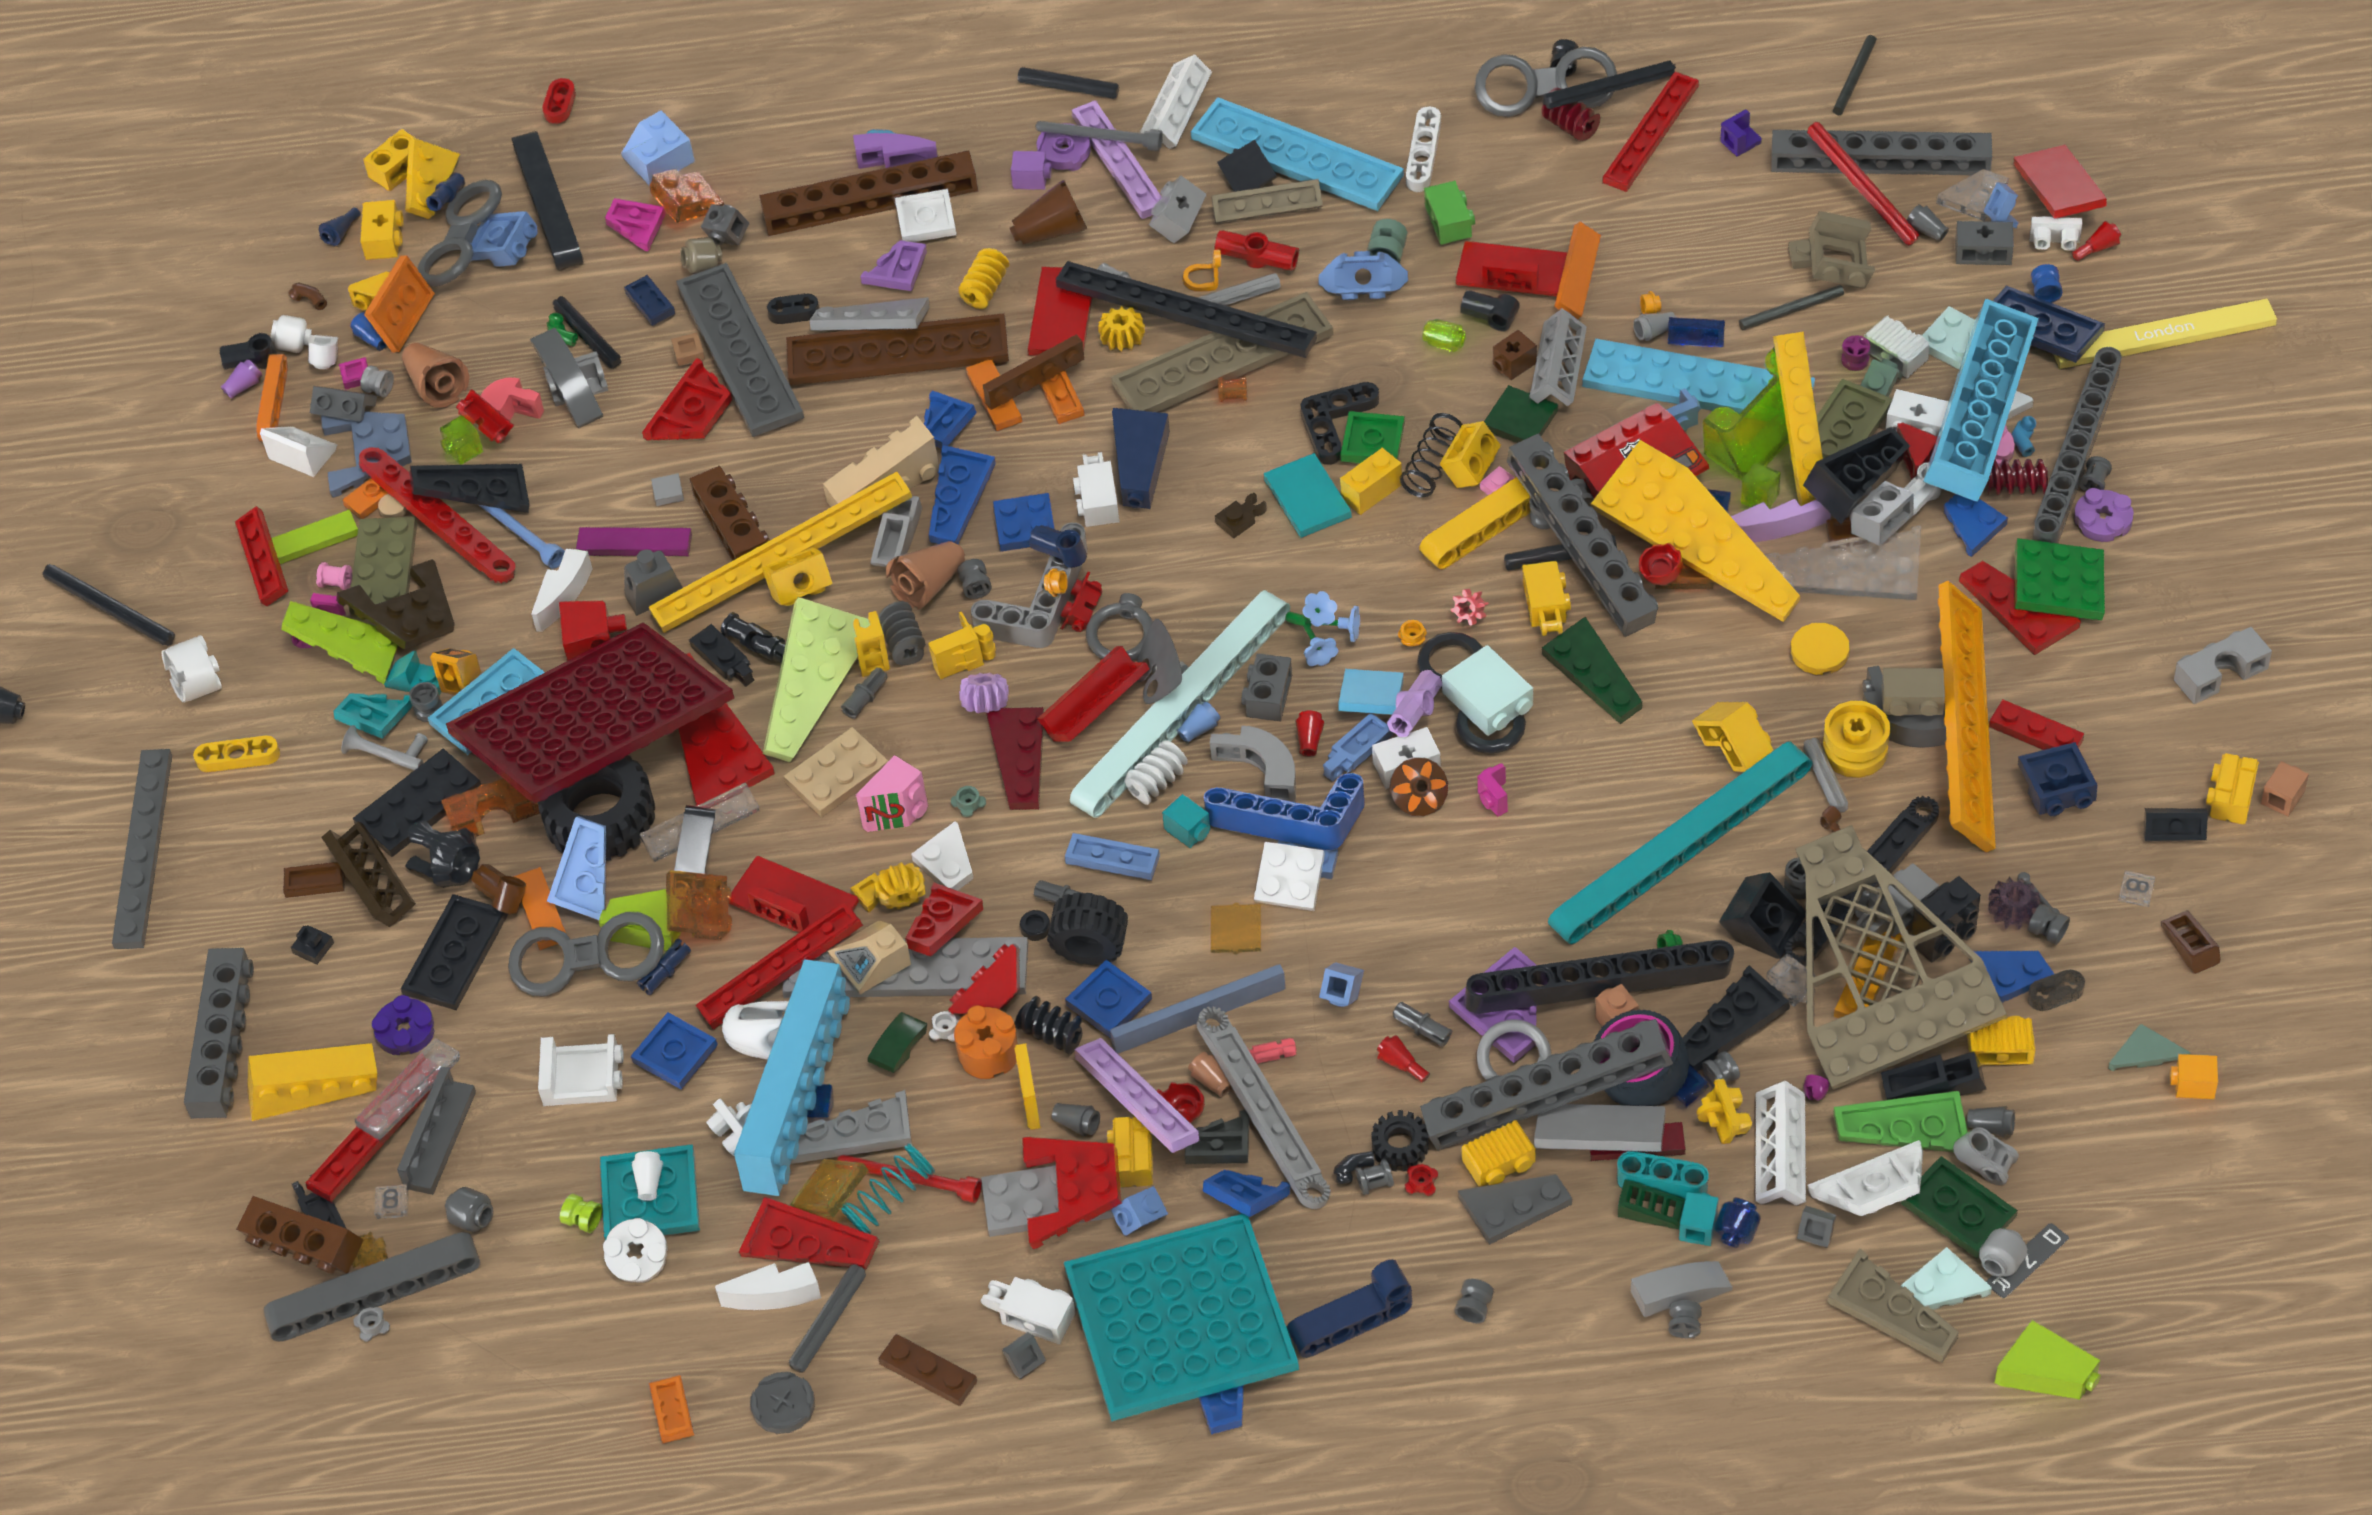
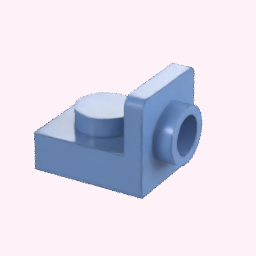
M1997 182L1984 209V212L1991 218V222H2013V227L2017 228L2019 222L2009 213L2014 208L2018 195L2008 185Z

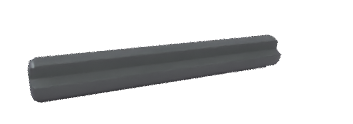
M855 1264L850 1265L789 1359L792 1369L798 1372L806 1370L864 1280L866 1274L862 1267Z

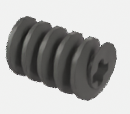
M898 601L886 606L880 612L878 618L893 660L899 665L917 663L924 656L923 649L926 643L922 637L918 622L915 620L911 605L905 601Z

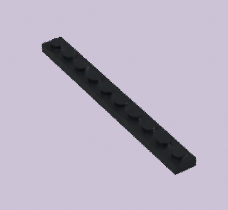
M1070 261L1066 262L1055 279L1056 287L1128 308L1133 307L1135 310L1303 358L1307 357L1317 340V332Z

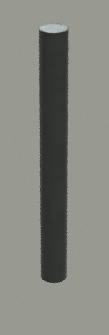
M1868 35L1832 110L1835 115H1842L1877 41L1873 35Z
M1837 285L1740 319V328L1745 330L1844 295V289L1842 285Z

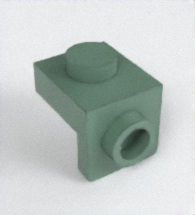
M1884 358L1882 362L1873 359L1860 386L1889 397L1896 380H1901L1903 374L1897 369L1898 365Z

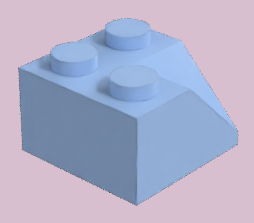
M662 110L639 122L621 153L622 158L650 187L695 162L690 139Z

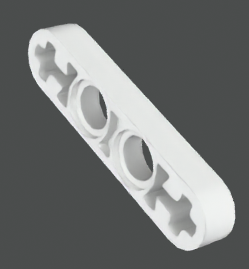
M1435 107L1421 108L1416 116L1406 170V185L1408 189L1414 192L1424 191V188L1429 187L1431 183L1441 128V114ZM1427 119H1431L1430 126H1426L1425 122ZM1423 136L1432 138L1429 142H1421L1418 139ZM1418 156H1426L1429 158L1427 161L1419 162L1415 160V158ZM1417 172H1421L1422 174L1420 180H1416Z

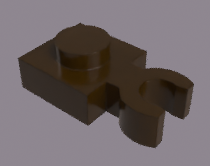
M1251 493L1246 497L1245 503L1242 505L1234 501L1215 515V523L1232 538H1236L1255 524V516H1261L1267 511L1266 502L1263 501L1259 505H1253L1257 502V494Z

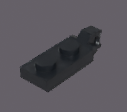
M712 624L689 639L690 646L725 679L735 677L745 687L755 681L747 656Z

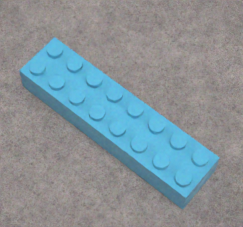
M1985 299L1976 317L1923 482L1978 502L1991 473L2039 318Z
M806 959L803 961L734 1151L743 1191L779 1196L783 1184H787L789 1181L790 1164L792 1159L795 1160L797 1158L800 1135L806 1133L807 1116L809 1110H813L815 1107L817 1087L822 1086L824 1082V1067L826 1062H830L832 1059L833 1042L835 1038L840 1036L843 1014L846 1015L849 1011L850 998L845 993L846 979L842 977L840 964Z

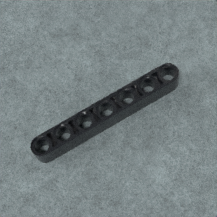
M537 130L512 137L518 162L557 270L584 263L579 244Z

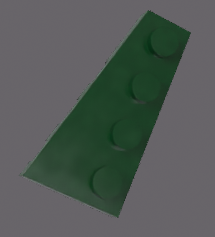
M1586 617L1542 647V655L1618 723L1622 724L1642 709L1643 701Z

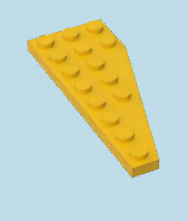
M1641 440L1591 503L1596 512L1652 545L1670 543L1675 549L1680 550L1684 564L1782 622L1786 620L1800 601L1798 592L1689 468Z

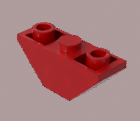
M1006 944L1001 946L992 956L996 961L988 969L982 966L971 977L974 983L966 991L961 988L949 1000L952 1005L948 1009L952 1014H967L971 1007L977 1005L1002 1010L1020 991V948L1016 944H1011L1009 947Z

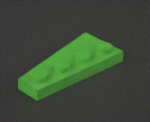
M1959 1091L1836 1106L1833 1109L1839 1141L1903 1147L1919 1140L1922 1149L1954 1152L1955 1141L1968 1133Z

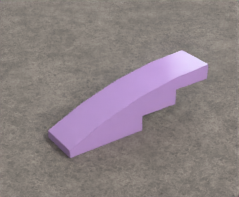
M1793 499L1772 509H1769L1762 502L1731 517L1755 543L1793 535L1825 524L1826 520L1831 518V513L1817 499L1803 506H1800Z

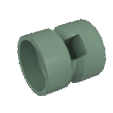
M1392 219L1377 221L1373 226L1367 251H1370V256H1377V252H1384L1400 264L1408 234L1406 227Z

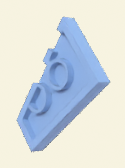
M577 816L575 817L547 902L599 920L602 910H605L606 826Z

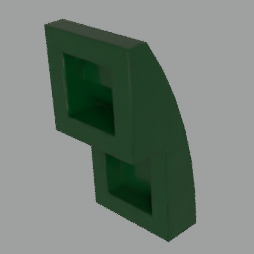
M901 1012L878 1039L868 1056L867 1062L895 1073L910 1058L911 1047L926 1034L927 1023Z

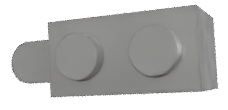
M1913 863L1905 870L1900 869L1893 875L1919 901L1924 898H1930L1939 888V885ZM1889 885V892L1905 927L1913 922L1914 906L1894 887ZM1873 893L1869 895L1868 908L1873 909L1879 895ZM1884 898L1878 911L1892 916ZM1864 913L1858 919L1856 926L1865 928L1870 915ZM1875 917L1870 931L1882 935L1888 930L1891 922ZM1897 925L1892 933L1893 937L1900 933Z

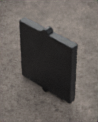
M1255 140L1239 149L1235 148L1233 153L1217 162L1234 192L1261 188L1277 178V175Z

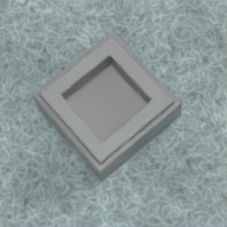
M679 473L651 479L656 506L684 501Z

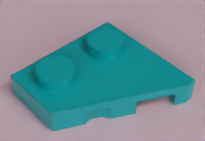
M350 693L336 707L333 713L335 720L350 726L354 725L359 730L383 739L413 705L409 695H404L403 700H387V694L365 695Z

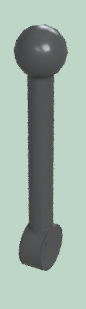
M2027 872L2019 873L2018 883L2026 885L2039 902L2050 907L2053 913L2060 914L2059 910L2053 908L2030 882V875Z

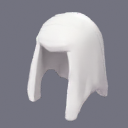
M765 1001L732 1006L723 1019L722 1032L726 1042L737 1052L768 1060L783 1019L782 1013L786 1011L789 1001Z

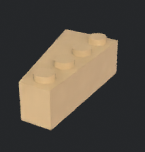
M918 416L909 421L911 426L902 433L897 430L888 436L890 441L876 450L873 447L867 451L860 463L856 465L852 462L823 483L826 502L830 507L895 472L899 473L909 489L926 480H930L938 474L939 464L934 436Z

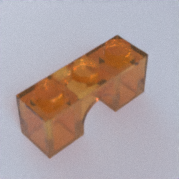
M503 778L441 800L452 831L467 828L474 833L475 837L485 834L482 820L491 811L503 810L507 812L513 823L540 814L538 802L533 804Z

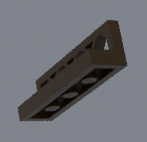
M358 821L342 836L329 830L321 837L373 918L391 927L416 904L363 823ZM361 834L360 849H352L349 843ZM366 855L375 856L373 869L364 868ZM380 875H388L389 877L386 889H378L377 887ZM393 895H401L404 902L395 910H392L390 906Z

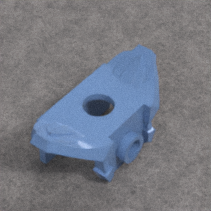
M1370 251L1354 252V257H1348L1347 253L1340 254L1319 274V285L1324 287L1327 292L1335 293L1336 296L1342 295V300H1356L1358 295L1369 294V299L1386 298V294L1400 289L1404 283L1408 282V271L1384 252H1377V256H1370ZM1362 268L1369 270L1371 273L1370 282L1364 285L1359 284L1355 280L1356 272Z

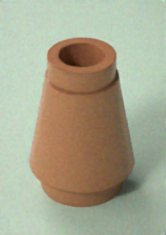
M1202 1052L1188 1066L1191 1077L1219 1097H1223L1232 1089L1213 1055Z

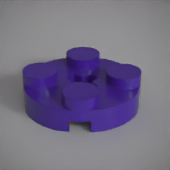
M400 995L381 1008L372 1020V1028L378 1045L385 1052L392 1055H400L399 1052L409 1051L410 1054L422 1050L430 1043L434 1036L433 1027L435 1022L431 1010L425 1003L416 999H410L406 995ZM409 1023L410 1028L408 1030L402 1028L398 1031L400 1024Z

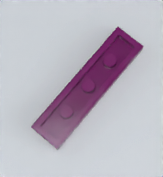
M579 527L576 550L588 551L589 556H637L640 551L646 549L652 552L662 551L664 556H689L692 532L691 528Z

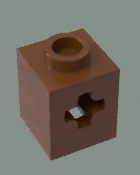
M1520 330L1515 331L1493 346V365L1499 373H1504L1510 380H1513L1536 364L1537 345Z

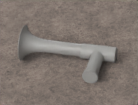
M352 725L344 735L341 751L343 754L352 749L366 751L390 760L395 764L415 770L423 764V760L417 758V755L424 744L427 743L428 738L421 733H417L407 752L403 753L362 738L357 734L356 726Z

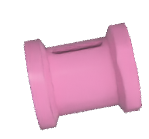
M322 562L319 564L316 574L318 587L324 588L328 585L340 587L341 590L349 589L352 582L351 566L335 567Z

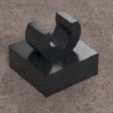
M303 925L296 934L297 939L292 944L291 950L293 954L318 965L334 944V940L327 933L309 925Z

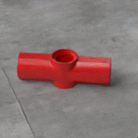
M1219 230L1214 245V250H1220V254L1243 259L1251 268L1259 269L1269 265L1292 271L1295 270L1298 263L1299 248L1268 241L1267 236L1261 232H1253L1246 236Z

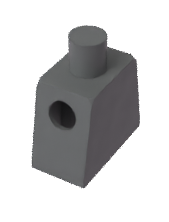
M642 550L638 553L637 560L628 563L624 567V594L636 616L648 611L649 606L683 588L662 551Z

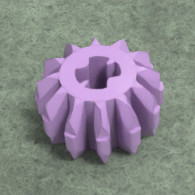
M990 672L987 674L979 673L977 675L971 674L968 678L961 680L959 698L962 707L966 708L967 711H976L978 714L981 712L989 713V711H998L1000 708L1007 706L1009 689L1006 679L1001 677V675H992Z

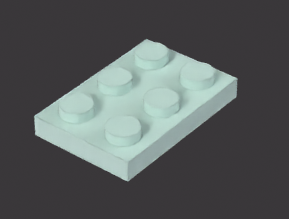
M1948 306L1922 335L1930 344L1929 354L1959 370L1975 319Z

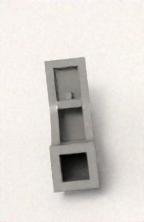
M1241 726L1240 735H1232L1230 733L1211 734L1210 750L1212 761L1250 763L1258 767L1265 775L1264 788L1266 797L1291 802L1296 801V774L1293 757L1288 748L1277 737L1267 731L1251 726Z

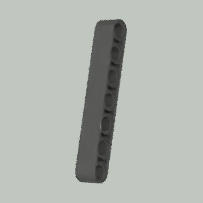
M466 1232L456 1233L276 1299L264 1307L263 1313L271 1338L274 1341L290 1340L355 1316L366 1308L379 1307L471 1273L480 1266V1258L472 1236Z

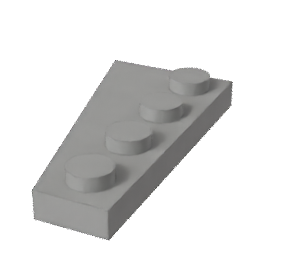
M929 297L836 308L829 306L821 307L811 317L810 327L811 330L917 329L930 308Z

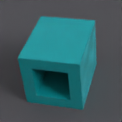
M1184 794L1162 812L1164 830L1189 848L1198 841L1204 840L1209 834V813Z
M1687 1192L1680 1221L1679 1241L1711 1246L1718 1216V1197H1712L1703 1192Z

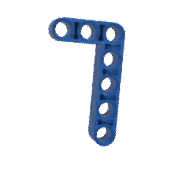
M1355 773L1341 775L1336 780L1321 807L1220 787L1207 790L1203 796L1205 810L1209 813L1210 826L1325 850L1336 849L1343 844L1365 805L1363 779Z

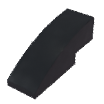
M1974 1051L1943 1060L1940 1054L1881 1072L1887 1100L1959 1091L1960 1096L1987 1089L1980 1061Z

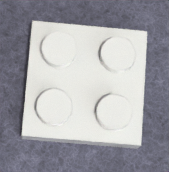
M948 189L895 198L902 241L919 242L956 235Z
M1265 842L1254 901L1256 903L1315 911L1325 857L1324 850Z

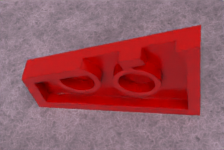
M933 883L929 898H925L922 904L923 910L920 916L915 918L905 937L908 949L931 957L983 910V900Z

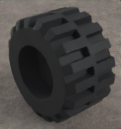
M1080 892L1073 895L1067 894L1063 898H1059L1056 904H1054L1047 942H1049L1050 948L1055 950L1056 954L1065 957L1064 959L1088 965H1101L1105 960L1113 962L1122 954L1128 915L1124 912V908L1121 905H1117L1115 901L1107 899L1105 896Z

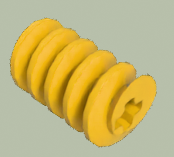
M991 248L982 249L978 252L976 259H974L972 266L958 288L959 295L966 304L976 309L983 310L987 308L993 293L996 292L997 286L1000 285L1002 278L1006 274V269L1010 266L1004 254Z

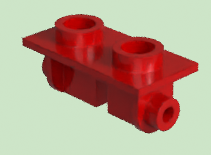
M473 389L455 407L459 410V415L464 416L472 424L476 423L479 425L478 429L491 442L495 441L497 444H501L514 427V424Z
M1090 572L1086 573L1082 581L1076 580L1070 592V595L1074 596L1072 602H1066L1060 614L1064 618L1060 629L1063 630L1067 623L1072 625V629L1077 632L1087 628L1093 610L1084 605L1094 609L1103 592L1101 583L1087 580Z

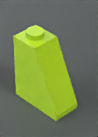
M679 886L612 898L607 909L602 910L600 914L599 926L602 927L613 916L621 913L641 912L653 918L660 926L664 938L663 951H667L675 940L679 939L692 906L688 887ZM639 925L624 926L616 931L610 941L646 948L651 947L649 932Z
M2031 1320L1997 1366L1995 1383L2003 1387L2080 1400L2087 1390L2092 1392L2101 1378V1375L2098 1373L2100 1360Z

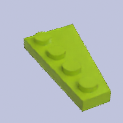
M290 601L282 622L281 630L313 647L317 645L327 650L328 655L337 660L339 657L353 664V668L361 673L366 671L376 677V681L382 684L385 683L398 648L397 644L378 632L375 625Z

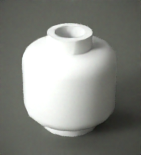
M282 315L278 321H273L271 340L278 350L299 353L304 345L309 346L312 329H307V323L303 318Z

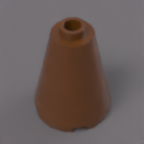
M1064 180L1056 184L1012 220L1014 226L1009 227L1015 241L1021 240L1023 245L1082 232L1087 229Z

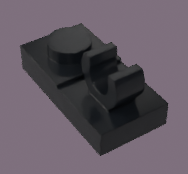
M2145 808V841L2207 840V808Z

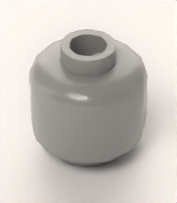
M2002 1228L1994 1230L1979 1251L1983 1268L1989 1274L1997 1277L2013 1275L2027 1256V1246L2022 1236L2014 1230Z

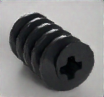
M1034 996L1030 1002L1021 1007L1014 1022L1016 1029H1022L1028 1035L1033 1034V1037L1036 1039H1043L1046 1044H1053L1058 1050L1064 1049V1052L1068 1055L1075 1051V1048L1080 1044L1083 1034L1081 1017L1076 1016L1070 1022L1071 1012L1066 1011L1060 1017L1061 1008L1059 1006H1055L1050 1011L1051 1003L1045 1001L1040 1006L1041 998L1038 996Z

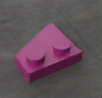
M614 198L605 216L606 224L642 250L649 251L666 213L665 208L662 206Z

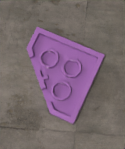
M1514 947L1485 972L1535 966L1536 964ZM1466 987L1449 1000V1008L1482 1036L1492 1026L1505 1020H1523L1536 1026V1006L1475 1014L1466 1009L1464 1005ZM1508 1032L1499 1036L1492 1045L1515 1063L1536 1044L1524 1033Z

